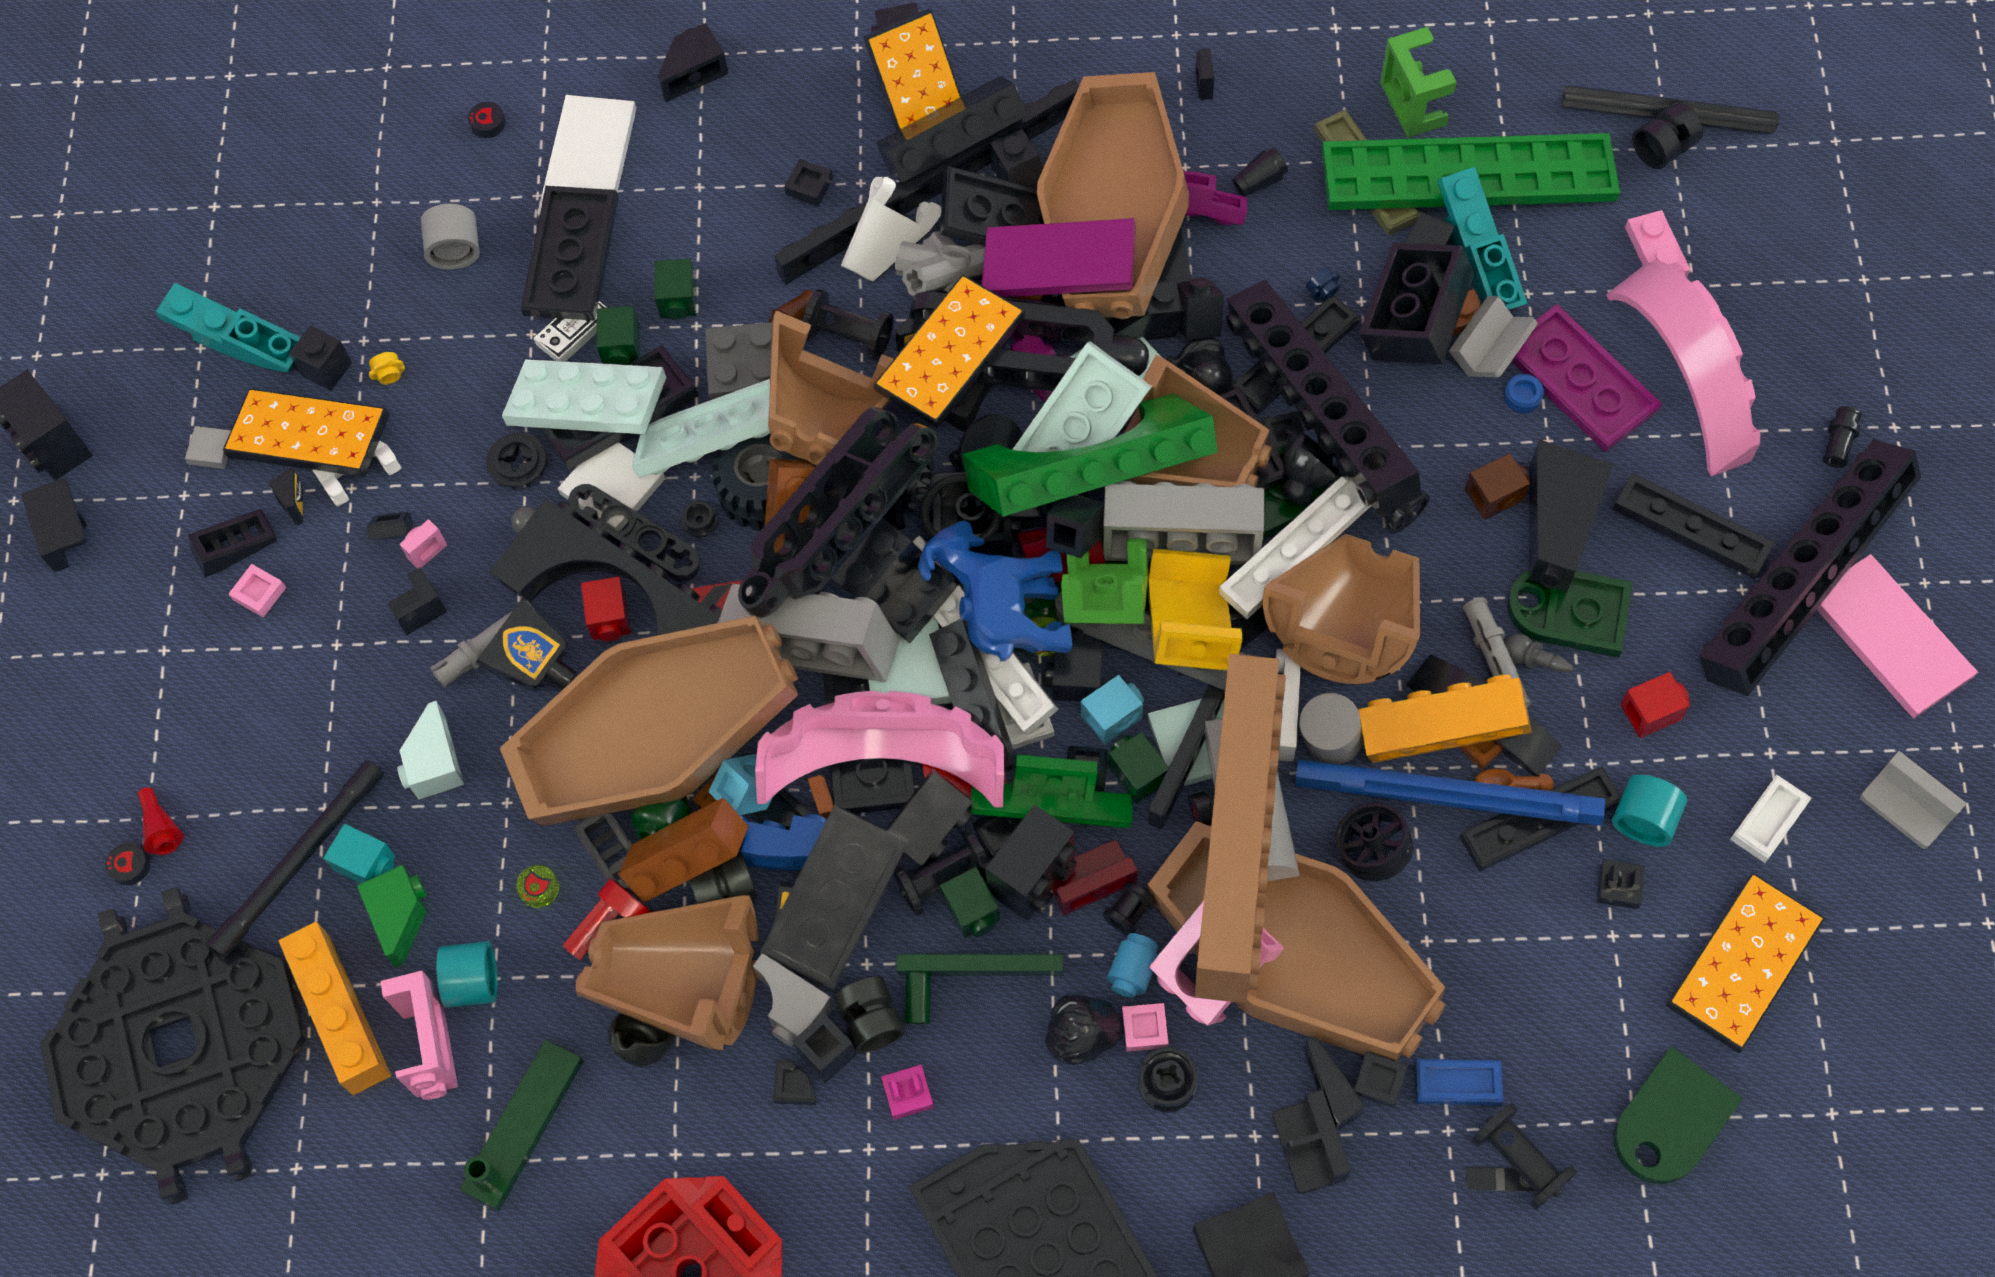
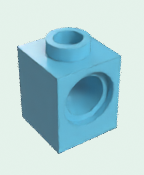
M1117 675L1081 701V717L1101 742L1106 745L1142 719L1144 698L1133 683L1126 684L1120 675Z
M757 754L723 760L708 791L716 800L724 797L738 815L767 810L772 800L771 798L766 804H757L755 773Z

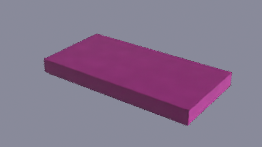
M1134 218L988 227L982 286L1001 297L1132 290L1136 237Z
M1558 304L1536 319L1537 326L1511 361L1523 374L1536 377L1543 385L1544 394L1604 452H1607L1652 417L1662 406V403Z

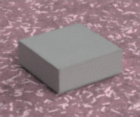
M195 426L185 456L187 463L195 466L225 469L228 457L224 453L223 448L231 430Z

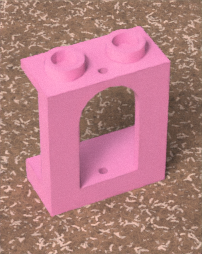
M1203 901L1149 968L1158 976L1157 981L1162 988L1171 994H1176L1187 1005L1186 1011L1193 1019L1200 1023L1211 1025L1226 1019L1227 1016L1223 1011L1231 1002L1195 998L1196 985L1179 969L1182 961L1200 941ZM1264 928L1261 939L1259 969L1264 963L1275 961L1285 949Z
M423 971L380 981L383 998L403 1019L415 1016L423 1063L422 1065L395 1071L396 1078L417 1098L421 1097L424 1100H431L446 1095V1090L456 1088L458 1084L445 1010L439 990Z

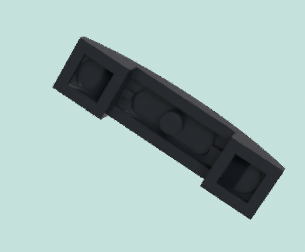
M1430 654L1407 683V687L1414 692L1427 690L1431 691V694L1448 692L1447 687L1457 683H1471L1472 687L1483 685L1484 683L1460 668ZM1529 717L1532 733L1491 741L1504 749V755L1533 776H1538L1560 750L1561 745L1544 728Z

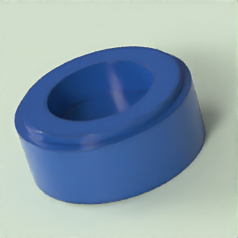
M1516 375L1506 385L1504 400L1513 411L1530 413L1536 410L1542 401L1544 394L1543 385L1532 375Z

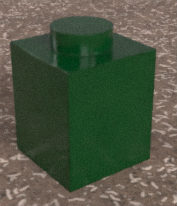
M692 260L654 261L655 301L660 318L682 319L686 316H697L696 276Z
M634 306L597 309V349L603 364L627 365L640 358V325Z
M1140 732L1133 738L1130 736L1121 738L1111 747V752H1109L1108 767L1127 793L1131 795L1135 804L1159 789L1169 769L1143 732Z
M977 867L940 885L942 899L964 939L971 935L981 937L996 927L995 923L1000 921L999 907Z

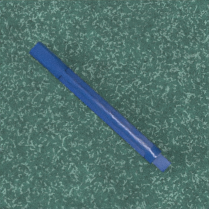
M1298 760L1296 772V786L1600 826H1602L1604 818V798Z

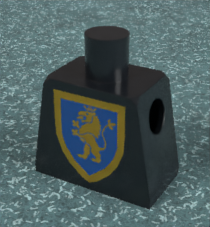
M521 599L476 661L478 666L531 691H534L543 677L563 690L576 673L575 670L558 659L567 642L523 599Z

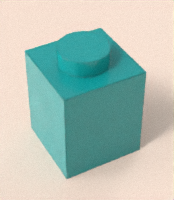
M344 824L323 859L333 871L362 884L392 870L396 856L385 842Z

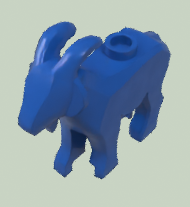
M959 521L941 530L925 544L923 553L918 561L921 577L925 581H929L931 578L930 570L935 569L934 561H937L942 567L953 573L963 584L965 597L960 599V619L967 621L969 639L980 651L996 655L1003 662L1011 657L1013 648H1023L1032 653L1041 650L1063 653L1071 651L1072 637L1070 624L1063 625L1061 621H1055L1048 624L1045 628H1040L1023 614L1025 608L1024 598L1055 600L1058 596V587L1055 585L1054 578H1047V576H1050L1051 573L1062 572L1059 551H1048L1037 558H1015L970 551L969 548L983 545L984 540L973 534L970 523L966 521Z

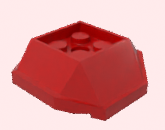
M724 1176L665 1178L599 1239L595 1277H681L684 1269L690 1265L701 1266V1277H782L783 1241Z

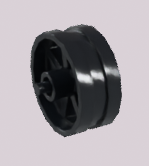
M1373 802L1356 807L1349 811L1339 822L1335 834L1336 848L1350 873L1362 880L1376 882L1390 879L1402 872L1410 862L1414 851L1413 836L1405 819L1398 810L1388 804ZM1381 821L1393 822L1380 831ZM1403 830L1401 842L1389 840L1390 837ZM1355 833L1362 838L1361 840L1349 842ZM1363 850L1357 861L1347 856V853ZM1389 850H1393V854L1388 856ZM1370 858L1379 861V862L1368 863V861H1369Z

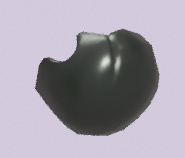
M622 1013L614 1018L608 1029V1040L614 1053L623 1061L637 1067L658 1063L669 1051L675 1038L674 1034Z

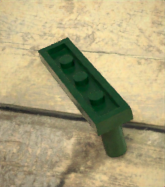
M897 954L896 971L899 976H906L905 1023L930 1024L931 976H1063V954Z
M546 1039L544 1040L479 1156L472 1157L466 1162L464 1167L466 1178L459 1189L460 1191L500 1211L584 1061L580 1056Z

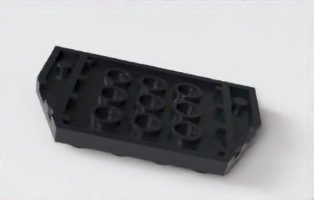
M1079 1139L1057 1140L1056 1142L1046 1143L1043 1141L1026 1142V1144L998 1145L997 1143L982 1144L908 1186L957 1277H1158Z

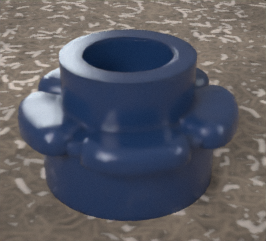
M1328 267L1317 272L1306 285V288L1312 293L1310 297L1314 300L1321 298L1323 301H1326L1332 294L1334 295L1340 288L1338 284L1340 274L1338 272L1333 273Z

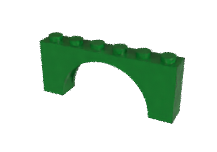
M1171 393L1141 402L1139 404L1141 423L1125 434L1102 443L1053 452L1018 451L996 444L962 454L968 489L1004 517L1217 453L1213 416Z

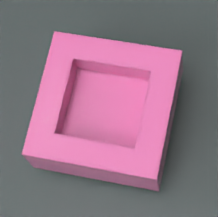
M428 519L421 526L413 528L406 535L405 540L400 543V546L408 560L418 569L419 567L422 568L442 551L447 544L440 530Z
M251 564L229 592V596L233 601L264 618L284 592L286 586L281 580Z
M1164 1003L1122 1007L1126 1052L1168 1047Z

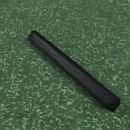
M1570 85L1565 86L1561 100L1564 107L1656 118L1660 112L1677 102L1685 104L1694 111L1703 125L1766 133L1775 132L1779 121L1776 111Z

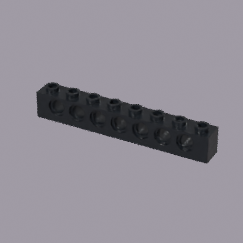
M1264 279L1227 298L1229 315L1226 316V321L1231 332L1235 336L1241 335L1245 348L1252 359L1258 357L1267 379L1270 382L1276 381L1278 383L1281 395L1287 405H1295L1304 427L1308 431L1311 429L1315 431L1323 452L1326 455L1332 454L1335 457L1337 467L1346 481L1352 479L1365 506L1372 505L1378 515L1382 517L1422 496L1419 471L1267 280Z
M1873 439L1867 448L1857 455L1854 464L1842 478L1836 481L1830 494L1821 505H1818L1813 510L1811 517L1801 530L1792 536L1789 545L1781 555L1771 562L1768 571L1756 586L1750 588L1744 601L1734 613L1726 618L1723 627L1715 637L1704 645L1699 658L1707 681L1746 696L1750 695L1920 480L1921 473L1915 450Z

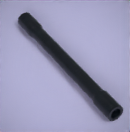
M368 760L361 764L343 785L341 792L235 914L228 917L207 941L205 946L210 952L222 960L227 958L249 932L251 925L353 807L361 802L384 776L379 767Z

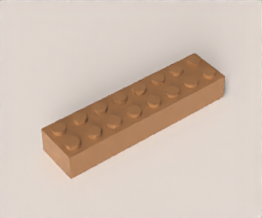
M1229 654L1197 962L1195 998L1247 1003L1248 989L1257 990L1272 835L1271 827L1276 791L1275 784L1279 758V740L1283 714L1282 707L1286 675L1278 674L1279 659Z

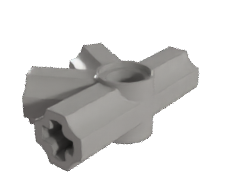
M940 231L933 232L928 239L923 240V245L902 241L896 257V274L903 276L902 281L905 283L908 293L913 296L919 292H936L939 290L948 292L962 274L972 280L983 276L985 246L979 244L966 247L959 246L949 237L940 235Z

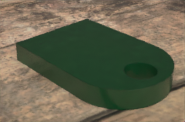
M1528 569L1515 580L1507 602L1508 614L1514 626L1522 634L1535 641L1619 658L1623 649L1633 582L1576 571L1568 592H1564L1558 589L1546 588L1541 583L1529 580ZM1522 593H1531L1538 599L1539 604L1531 608L1525 607L1519 602L1518 596Z
M1670 1046L1616 1122L1613 1141L1617 1156L1632 1175L1643 1181L1653 1184H1668L1678 1181L1697 1165L1743 1098ZM1641 1145L1651 1147L1657 1154L1656 1166L1645 1167L1641 1165L1635 1156L1636 1148Z

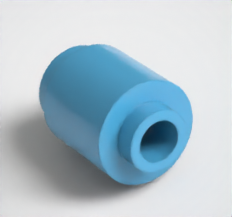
M1129 933L1127 939L1121 941L1107 975V980L1113 984L1111 989L1126 998H1135L1136 994H1145L1153 975V971L1149 966L1158 957L1159 945L1146 936Z

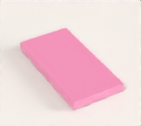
M1871 554L1848 569L1817 609L1913 719L1967 683L1978 673Z

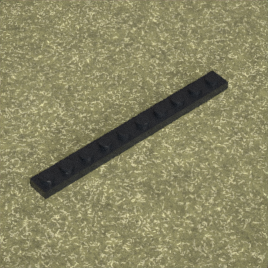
M1073 79L1064 85L1054 87L1046 96L1036 102L1024 105L1028 116L904 183H896L892 195L884 206L901 215H905L917 208L920 203L927 202L942 193L943 173L948 166L976 173L991 164L990 142L1020 129H1023L1030 141L1062 122L1066 118L1080 85ZM868 201L856 208L847 209L839 218L827 225L818 226L810 235L796 243L786 245L778 254L774 255L778 276L785 285L849 247Z

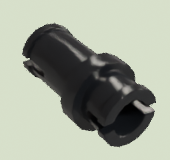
M1841 406L1836 410V417L1830 421L1828 427L1830 437L1825 455L1822 458L1826 465L1834 468H1844L1848 465L1853 440L1858 438L1861 430L1858 423L1862 414L1856 408Z

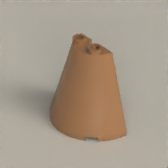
M776 311L772 321L768 416V427L771 434L770 443L779 451H786L793 456L808 460L811 464L818 466L868 408L878 407L884 409L891 402V400L875 391L874 383L894 359L882 354L873 377H867L804 351L803 348L811 325Z
M1155 355L1143 378L1152 387L1141 402L1173 393L1211 414L1214 421L1218 452L1124 481H1130L1136 485H1154L1159 482H1169L1175 486H1194L1199 483H1208L1215 487H1233L1239 484H1247L1256 488L1259 478L1255 475L1257 468L1265 469L1272 453V447L1266 445L1270 430L1163 357ZM1139 406L1125 433L1141 423Z
M1344 534L1266 584L1263 592V610L1268 628L1271 633L1275 632L1284 644L1282 650L1289 658L1305 670L1321 678L1339 683L1363 684L1374 682L1377 677L1388 673L1393 674L1411 657L1420 638L1419 558L1394 549L1391 554L1380 556L1373 551L1371 542Z
M736 896L601 922L596 937L591 940L588 953L592 965L591 967L585 966L583 972L578 975L576 980L577 995L709 1049L723 1050L724 1044L732 1045L740 1036L747 1022L757 985V975L753 968L757 960H752L754 950L751 946V941H757L759 935L756 914L750 896Z

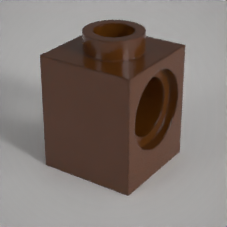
M1509 453L1470 472L1465 491L1483 519L1486 520L1523 502L1530 485V479L1526 469L1521 464H1517Z

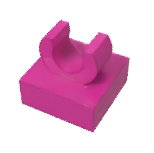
M922 1065L881 1076L893 1120L934 1108Z

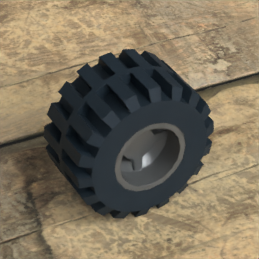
M770 433L761 438L752 437L738 442L728 450L719 449L717 450L718 458H713L712 462L714 471L712 472V479L722 509H725L726 515L731 520L736 518L738 525L745 528L749 523L752 530L757 531L761 530V526H765L770 458L804 460L786 451L775 449L770 443Z

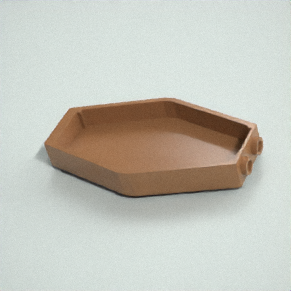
M1155 72L1084 76L1039 177L1037 196L1044 224L1134 218L1136 223L1132 290L1063 293L1062 296L1066 307L1096 310L1103 317L1127 319L1131 316H1144L1189 207L1188 187Z
M750 616L619 643L605 650L500 747L528 819L546 826L634 809L655 803L675 801L693 793L720 768L723 760L730 759L798 696L793 684L794 681L798 680V677L790 661L787 658L783 660L777 647L782 645V641L775 627L771 623L766 625L757 616Z
M1199 822L1193 824L1148 883V893L1154 898L1155 906L1176 932L1182 928L1204 901L1211 826ZM1295 854L1300 876L1267 881L1263 928L1285 949L1275 961L1266 962L1261 966L1257 990L1248 989L1247 1003L1235 1002V1004L1253 1018L1312 1038H1318V1040L1365 1055L1368 1051L1399 1062L1403 1055L1409 1059L1423 1039L1418 1033L1425 1023L1428 1022L1434 1025L1446 1007V1004L1442 1002L1445 986L1349 875L1335 866ZM1199 942L1192 949V951L1197 957L1199 952Z

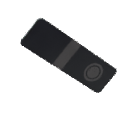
M1467 1167L1465 1169L1466 1188L1469 1190L1536 1192L1514 1168Z

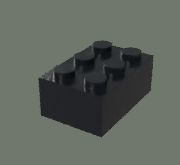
M1392 244L1359 333L1373 360L1442 365L1474 276V271L1463 246Z

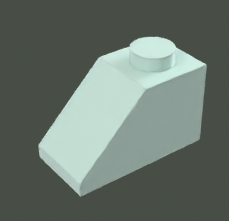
M437 701L428 703L400 749L403 765L397 767L404 789L411 788L418 800L464 785L446 716Z

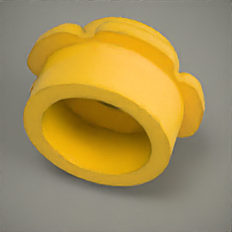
M394 352L378 354L369 361L371 369L369 377L372 380L377 379L384 385L398 381L401 378V373L405 370L403 361L399 360L398 355Z

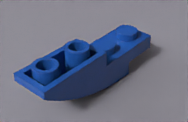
M807 814L806 817L794 815L790 830H786L784 825L777 822L763 821L762 824L749 822L745 817L739 815L749 826L740 846L746 866L773 870H801L827 819L815 814Z

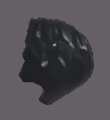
M1081 995L1062 996L1050 1013L1051 1020L1048 1025L1045 1044L1056 1059L1068 1065H1078L1086 1061L1096 1060L1100 1053L1114 1047L1119 1039V1032L1121 1030L1119 1015L1115 1007L1106 1000Z

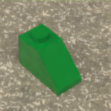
M401 865L357 885L383 952L395 968L403 965L427 913L422 898L428 896L419 875L411 876L406 868Z

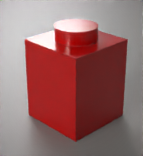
M620 576L581 583L586 626L592 639L614 641L622 635L631 634L626 591Z
M1668 672L1629 689L1620 706L1638 737L1642 738L1681 721L1690 707V700L1683 684L1676 682L1671 672Z

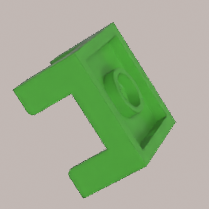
M1428 27L1387 40L1380 84L1407 138L1447 125L1449 118L1447 112L1443 113L1442 110L1425 114L1428 101L1453 94L1457 83L1449 69L1424 76L1421 61H1414L1409 50L1433 43L1434 37Z
M1130 538L1127 540L1128 564H1089V552L1082 558L1067 554L1068 574H1063L1061 583L1064 623L1144 624L1148 586L1147 538Z

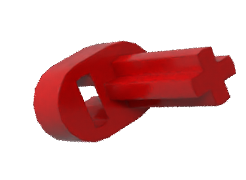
M612 878L597 893L601 898L562 945L580 961L588 953L590 942L596 937L601 922L615 920L619 915L626 918L653 912Z

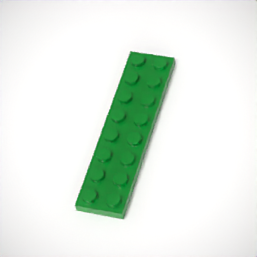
M1609 133L1323 141L1321 148L1328 210L1446 207L1437 180L1472 167L1476 168L1488 205L1617 202L1620 195Z

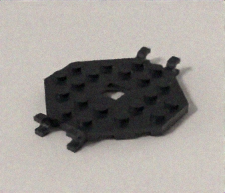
M178 887L161 892L169 919L128 933L125 918L123 916L118 917L117 911L114 908L98 913L105 940L96 954L98 959L87 977L80 979L63 1006L66 1010L53 1030L49 1029L40 1043L56 1121L156 1171L160 1197L163 1200L168 1199L172 1205L189 1199L185 1183L178 1169L212 1156L224 1153L227 1175H234L237 1181L254 1176L252 1164L245 1151L244 1144L306 1040L287 964L282 959L262 952L242 940L225 960L215 956L206 948L205 944L217 930L189 916L190 904L188 896L186 894L181 895ZM190 1018L197 1047L195 1052L190 1057L159 1067L152 1031Z

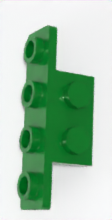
M1017 755L1012 784L1004 783L1003 808L994 807L975 787H971V811L973 812L972 814L1023 819L1035 804L1060 822L1130 828L1132 825L1131 795L1094 791L1097 778V762Z

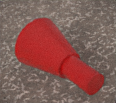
M143 788L137 794L143 808V848L150 854H170L182 843L184 834L165 810L159 806L153 788Z

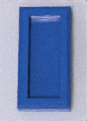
M1416 1059V1104L1495 1106L1503 1104L1501 1060Z

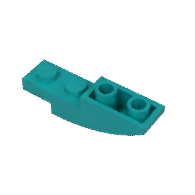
M1472 167L1437 180L1449 214L1445 221L1455 226L1452 240L1455 246H1463L1474 271L1471 282L1482 302L1488 296H1499L1508 310L1528 304L1504 234L1498 235L1476 168Z
M174 283L156 310L159 319L190 333L193 341L233 358L289 373L294 365L289 353L301 337L241 308L235 312Z

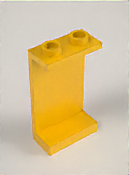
M1153 548L1148 571L1147 588L1155 664L1227 670L1229 654L1239 655L1242 631L1238 628H1231L1228 602L1219 595V587L1227 581L1231 562L1230 556Z

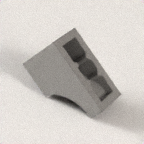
M762 953L753 965L757 978L772 992V1010L767 1015L771 1026L774 1028L772 1034L788 1046L792 1047L793 1040L823 1013L829 1016L834 1009L830 996Z

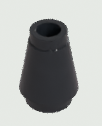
M1276 149L1262 150L1232 181L1240 195L1245 197L1248 194L1283 180V175L1288 172V167Z

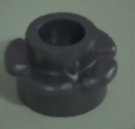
M704 501L689 503L685 507L683 517L681 518L683 530L689 531L693 537L706 536L707 532L714 531L718 525V517L715 516L716 510ZM698 518H703L701 523L696 522Z

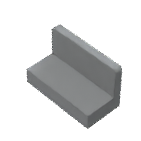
M1488 296L1452 345L1449 352L1468 377L1497 378L1503 374L1538 323L1534 317H1513L1499 296Z
M1900 751L1897 752L1860 795L1861 801L1922 849H1927L1967 804Z

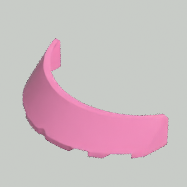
M1659 260L1643 265L1607 293L1606 297L1609 301H1622L1637 309L1654 326L1673 354L1696 407L1705 444L1709 474L1715 476L1749 463L1760 445V430H1757L1752 424L1750 408L1756 396L1752 380L1747 379L1741 371L1740 359L1743 353L1727 319L1721 314L1718 304L1699 280L1691 282L1686 278L1684 267L1675 262L1667 265L1659 262Z
M863 691L837 695L833 703L813 708L809 704L794 711L793 719L780 726L772 734L767 731L758 741L755 768L757 804H766L778 791L792 781L825 766L859 759L885 758L918 762L947 771L975 787L994 807L1003 808L1004 745L996 735L991 737L984 729L972 722L971 714L956 706L949 710L931 704V697L898 691H890L888 693Z

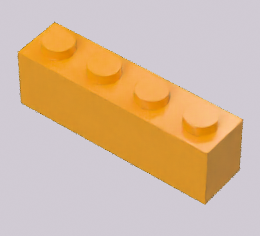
M1498 675L1487 679L1488 684L1472 687L1471 683H1457L1448 686V692L1431 694V691L1425 690L1408 694L1407 700L1392 702L1389 698L1370 701L1367 708L1358 709L1367 757L1372 763L1532 733L1520 678L1512 679L1511 675Z
M316 921L278 940L339 1083L354 1096L391 1077L330 935Z

